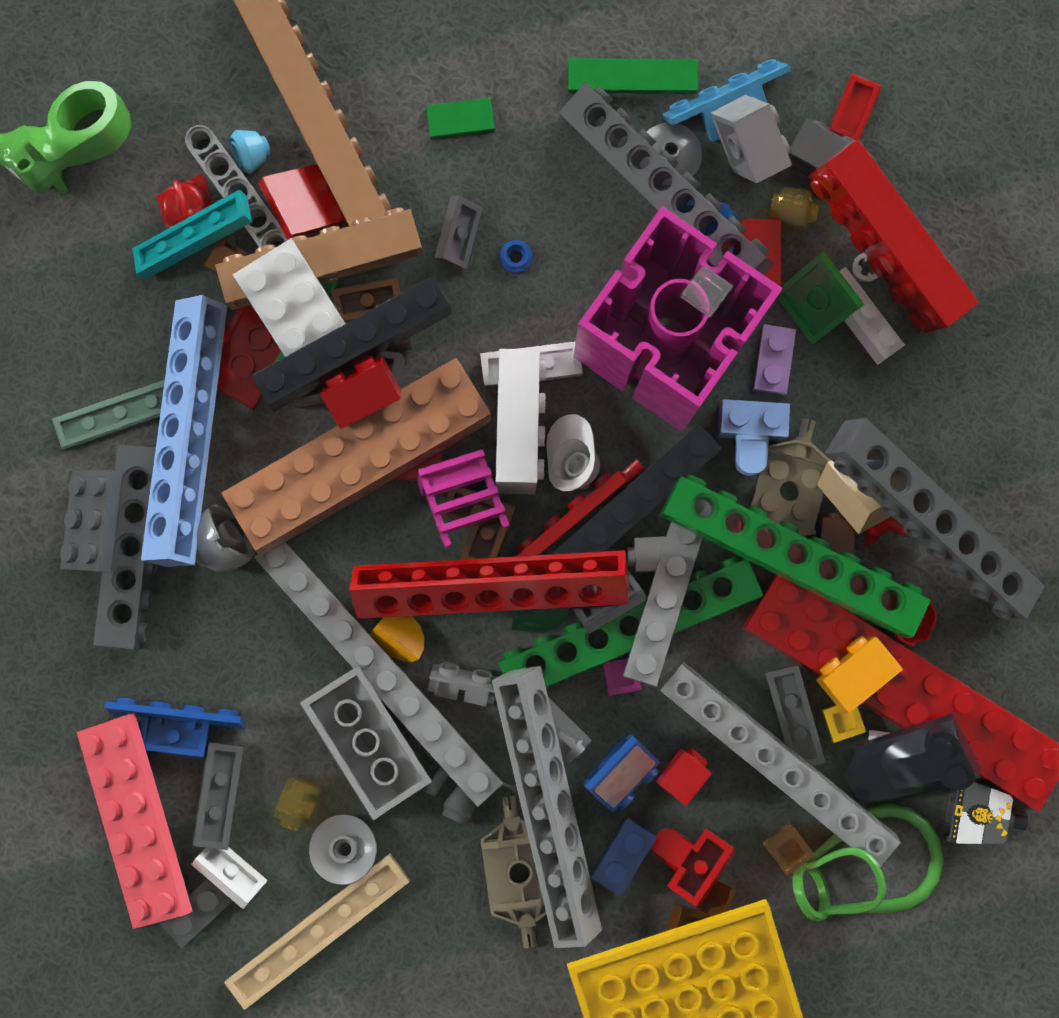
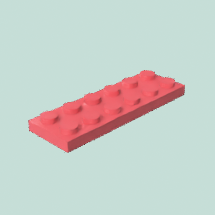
M135 713L77 732L133 929L193 912Z

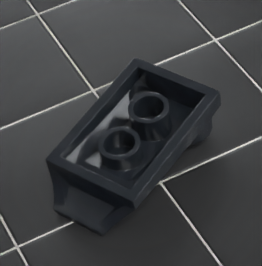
M951 713L856 744L855 753L849 767L845 771V777L859 804L867 805L886 804L947 787L957 791L965 790L973 784L974 779L981 778L982 770L954 714Z

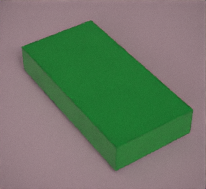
M490 97L426 106L431 140L495 132Z

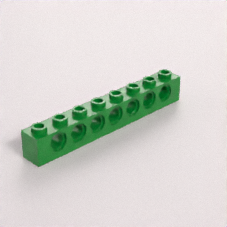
M688 475L687 478L681 476L677 479L659 515L660 517L903 638L914 637L931 601L922 596V589L907 582L900 585L890 580L892 575L887 571L877 567H873L870 570L860 565L861 559L850 553L842 551L840 555L829 550L830 544L815 536H811L809 540L798 534L799 528L785 521H780L777 524L767 519L769 514L764 510L752 505L747 509L736 503L738 498L722 490L715 493L705 488L707 483L698 477ZM697 500H705L710 505L711 512L708 517H700L695 512L694 505ZM728 515H735L740 519L741 529L738 533L730 532L727 529L725 521ZM760 530H765L771 535L772 543L768 549L762 548L757 542V534ZM792 545L799 547L802 551V560L799 564L791 562L788 557V550ZM823 560L829 562L833 567V574L830 579L823 578L819 573V565ZM854 576L859 577L864 584L863 591L859 595L855 594L850 588V581ZM886 591L894 597V605L890 610L885 609L881 602L882 595Z
M737 556L718 563L721 569L708 575L707 570L704 569L692 574L686 591H692L697 594L699 604L694 610H688L682 604L673 634L764 596L749 561L745 559L739 562ZM718 578L726 580L729 584V593L725 597H719L713 591V583ZM646 600L598 628L607 636V643L603 648L594 649L590 646L588 641L589 634L579 621L565 627L566 634L556 639L550 633L533 640L535 647L523 652L521 646L502 653L504 660L498 662L502 674L510 670L526 668L527 659L533 655H539L546 663L542 674L545 687L630 652L636 633L632 636L624 635L620 631V621L624 617H632L639 626ZM564 642H569L576 648V656L570 662L561 661L557 655L559 645Z

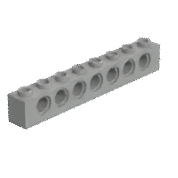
M684 661L661 688L660 691L850 847L858 848L871 854L879 867L883 865L901 843L897 834L807 763L796 752L786 746L785 743Z
M541 666L510 670L492 680L554 948L585 947L602 931L542 669Z

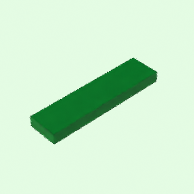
M568 58V93H576L586 82L594 91L600 86L606 93L697 94L698 59Z

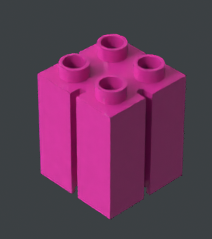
M662 206L625 257L621 272L615 271L578 323L573 358L621 391L625 390L632 379H638L639 383L633 399L680 432H683L783 288L729 251L725 253L716 267L709 266V260L717 243Z

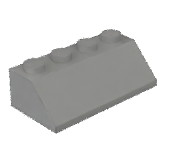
M359 666L300 702L302 709L372 820H375L432 782Z

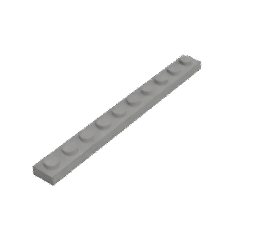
M286 542L261 557L258 554L254 556L256 561L352 668L360 667L378 697L477 807L504 784Z

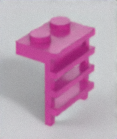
M483 449L418 470V488L421 496L426 495L445 548L452 546L448 533L499 517L503 529L510 527L505 514L506 510L499 498V492L493 482L491 470L487 466ZM483 480L486 482L488 488L486 490L439 505L436 503L434 496ZM488 499L493 501L495 508L446 524L443 522L442 514Z

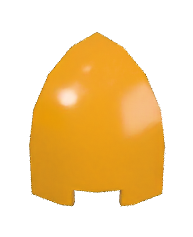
M413 616L383 617L370 633L372 638L388 655L403 662L418 660L424 650V634L420 624Z

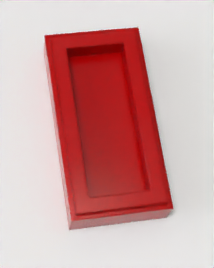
M852 73L829 126L830 131L839 136H848L854 140L857 138L860 140L882 85Z

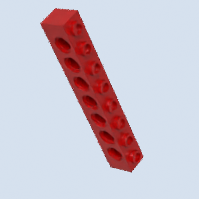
M623 550L360 565L353 567L349 592L358 619L629 604V577L626 553Z

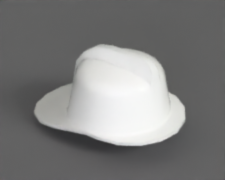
M576 414L565 415L551 426L547 435L546 448L549 480L555 488L561 491H573L578 488L582 490L588 489L589 484L595 480L600 469L599 456L595 451L593 431L585 418Z

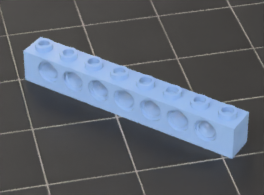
M204 295L176 300L141 556V561L166 567L195 565L197 530L201 519L227 305Z

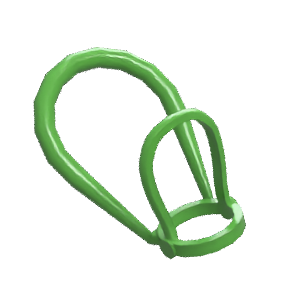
M893 803L866 808L877 819L894 817L906 820L916 827L927 842L930 861L927 875L916 890L905 897L884 900L886 884L883 872L874 857L864 850L849 847L833 851L821 857L843 841L834 833L805 861L795 864L792 878L793 891L801 911L807 918L821 921L828 918L829 915L893 913L910 910L928 899L940 881L944 862L940 838L930 822L912 808ZM855 855L862 858L870 865L875 874L878 885L876 899L869 902L831 906L828 887L818 867L841 856ZM805 871L809 872L813 877L818 889L819 909L817 912L810 906L804 892L803 875Z

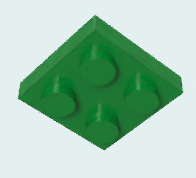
M825 252L816 256L781 286L783 289L777 296L779 302L812 345L824 338L865 305Z

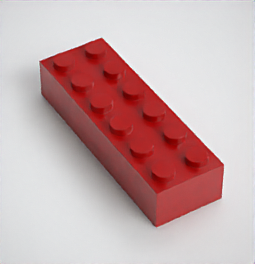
M858 138L808 175L813 192L819 198L825 199L831 207L830 213L834 220L846 227L851 234L850 240L854 247L867 255L871 261L869 265L872 271L879 278H884L890 286V295L897 303L904 305L910 313L909 320L916 329L924 330L925 333L947 328L979 303Z

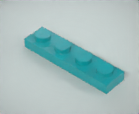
M238 190L132 248L136 274L146 280L251 223L252 219L247 196L241 190Z

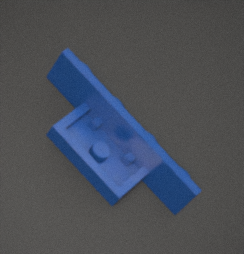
M117 698V702L105 701L104 706L112 715L125 716L135 713L136 718H142L140 732L146 753L206 759L212 726L245 730L246 726L242 717L238 716V712L227 709H218L217 714L204 713V708L185 705L184 710L171 709V705L168 703L156 701L151 702L150 706L137 705L138 701L129 698Z

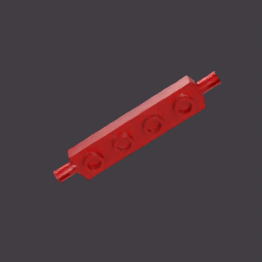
M635 459L623 471H617L613 476L608 472L605 473L593 484L596 488L595 491L587 497L583 493L567 505L571 511L561 519L556 514L542 526L545 532L536 540L530 536L516 548L519 554L515 557L541 555L625 484L629 485L631 480L645 470L643 465Z

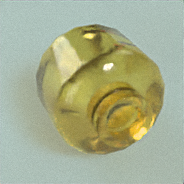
M784 187L779 194L774 193L770 219L781 220V230L802 233L808 229L810 222L816 223L820 203H813L814 195L810 190Z

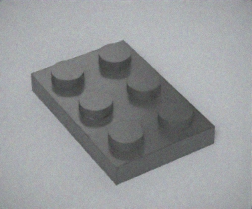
M72 470V478L68 485L70 494L68 510L64 518L66 527L64 543L60 551V569L111 573L123 472L115 470Z

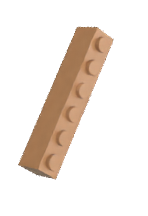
M395 208L385 212L384 217L373 220L371 217H364L353 221L352 226L340 229L338 226H333L321 230L320 235L307 238V236L303 235L292 238L321 285L424 256L411 209L404 211L403 208ZM275 245L259 247L255 250L256 253L247 256L242 254L230 255L225 257L222 263L215 264L225 303L231 310L252 305L232 274L276 248Z

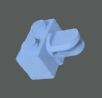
M723 399L718 406L717 438L735 439V467L741 474L753 476L762 472L768 462L769 441L783 442L788 438L790 404Z

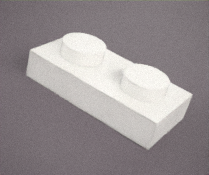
M229 847L228 850L205 848L191 864L242 909L246 907L268 881Z

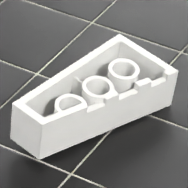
M499 349L496 486L498 494H535L537 479H544V459H538V446H544L545 426H538L539 413L545 414V393H539V381L546 380V361L540 360V350Z

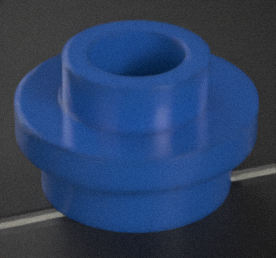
M510 241L500 251V262L508 272L522 273L532 263V251L522 241ZM513 252H519L522 255V260L517 263L512 262L510 255Z

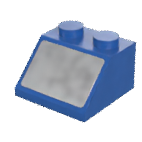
M627 733L582 782L584 787L609 810L614 812L619 808L622 811L635 798V795L632 793L640 783L646 786L658 774L659 771L655 767L660 762L633 735Z

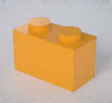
M864 636L857 638L846 648L850 653L840 661L836 657L820 669L823 675L816 679V681L843 713H851L903 670L876 636L868 637L867 639Z

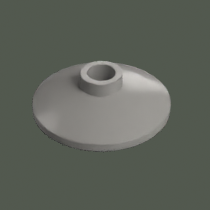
M667 122L658 124L647 131L657 141L652 147L659 154L668 146H673L676 149V154L671 156L678 162L675 169L681 175L688 171L693 176L697 172L702 160V148L697 136L689 128L678 123L672 125ZM645 157L641 160L639 164L641 169L649 164L650 157ZM672 178L664 180L662 185H671Z
M336 815L323 821L312 835L309 845L311 863L315 871L328 882L341 885L356 882L371 870L377 855L375 835L363 820L355 816ZM345 842L351 846V852L347 856L342 855L340 852V846Z

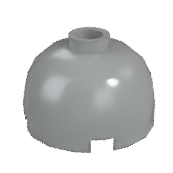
M214 504L201 513L197 530L195 559L198 565L221 573L232 572L245 565L256 553L247 536L244 534L242 537L231 521L235 518L233 512L224 506Z

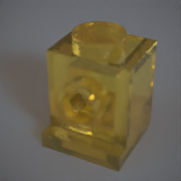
M294 775L289 776L273 817L281 819L279 823L281 826L298 831L304 818L310 820L314 813L317 801L312 799L313 795H320L324 787Z

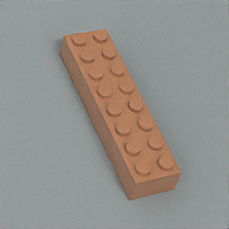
M454 358L402 388L400 400L342 429L336 426L223 491L221 494L252 547L261 557L431 458L439 451H443L489 424L491 413L458 359Z

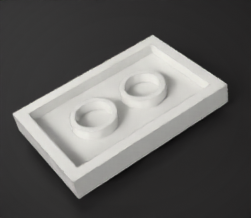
M292 238L232 274L285 357L346 324Z

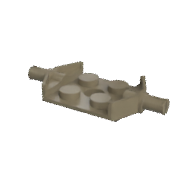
M806 418L802 419L799 435L795 440L768 446L767 466L759 474L751 503L752 506L769 514L767 519L777 524L780 521H785L799 528L798 534L803 537L814 535L816 532L814 528L824 494L817 483L827 462L831 461L812 444L811 438L816 421L811 420L809 422V419ZM785 482L793 483L798 489V495L793 501L783 499L780 494V487Z
M516 795L510 796L511 809H509L508 796L502 797L505 814L503 822L480 839L490 911L492 916L517 924L521 928L523 948H529V934L532 948L538 946L534 928L536 926L535 922L546 915V910L525 820L521 819L520 815H518ZM522 863L528 867L530 874L525 881L516 882L510 877L509 871L514 864Z

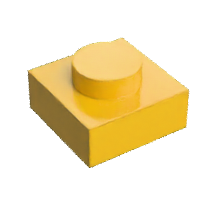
M837 705L821 710L833 743L866 732L858 707L851 713L841 712Z

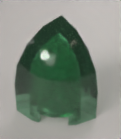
M570 608L514 610L511 630L531 633L552 630L566 620Z

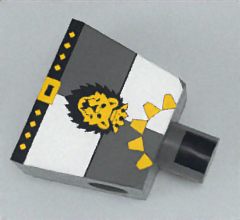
M973 782L965 790L957 791L950 789L942 839L959 844H1005L1008 830L1022 833L1026 831L1028 814L1011 810L1013 796Z

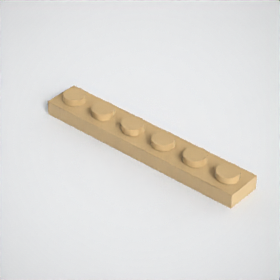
M389 853L372 866L371 870L363 878L350 883L226 979L224 983L244 1010L403 888L410 882V879Z

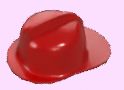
M202 173L187 181L174 180L173 185L165 192L156 195L163 221L167 227H172L213 204L207 182Z

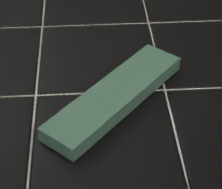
M165 380L52 418L62 450L65 451L160 418Z

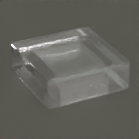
M703 265L680 297L711 318L731 291L733 285Z

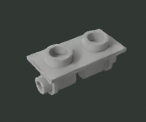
M444 662L440 665L434 664L429 677L428 691L434 692V696L457 700L459 689L466 690L463 702L486 707L487 704L494 705L495 693L492 680L497 677L483 669H476L471 672L461 670L458 665Z
M548 697L562 759L569 764L585 750V747L592 740Z

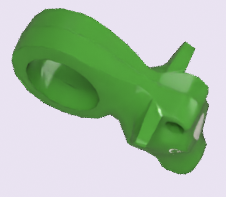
M84 81L74 84L63 91L52 103L45 127L24 125L9 133H0V166L10 171L20 182L27 185L35 193L46 192L53 185L63 195L69 192L62 176L63 170L67 167L103 158L116 151L126 140L131 129L130 113L121 97L106 84L97 81ZM104 110L103 115L96 123L86 129L73 131L81 118L90 112Z

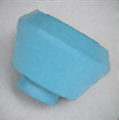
M235 130L229 138L232 156L241 172L252 174L266 163L267 155H270V147L265 136H260L256 131Z

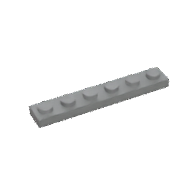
M697 500L695 502L694 509L697 515L704 518L708 517L711 511L708 502L705 500ZM672 522L667 532L623 677L653 687H657L702 541V537Z

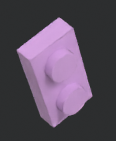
M766 324L762 326L753 390L781 395L787 394L796 329Z

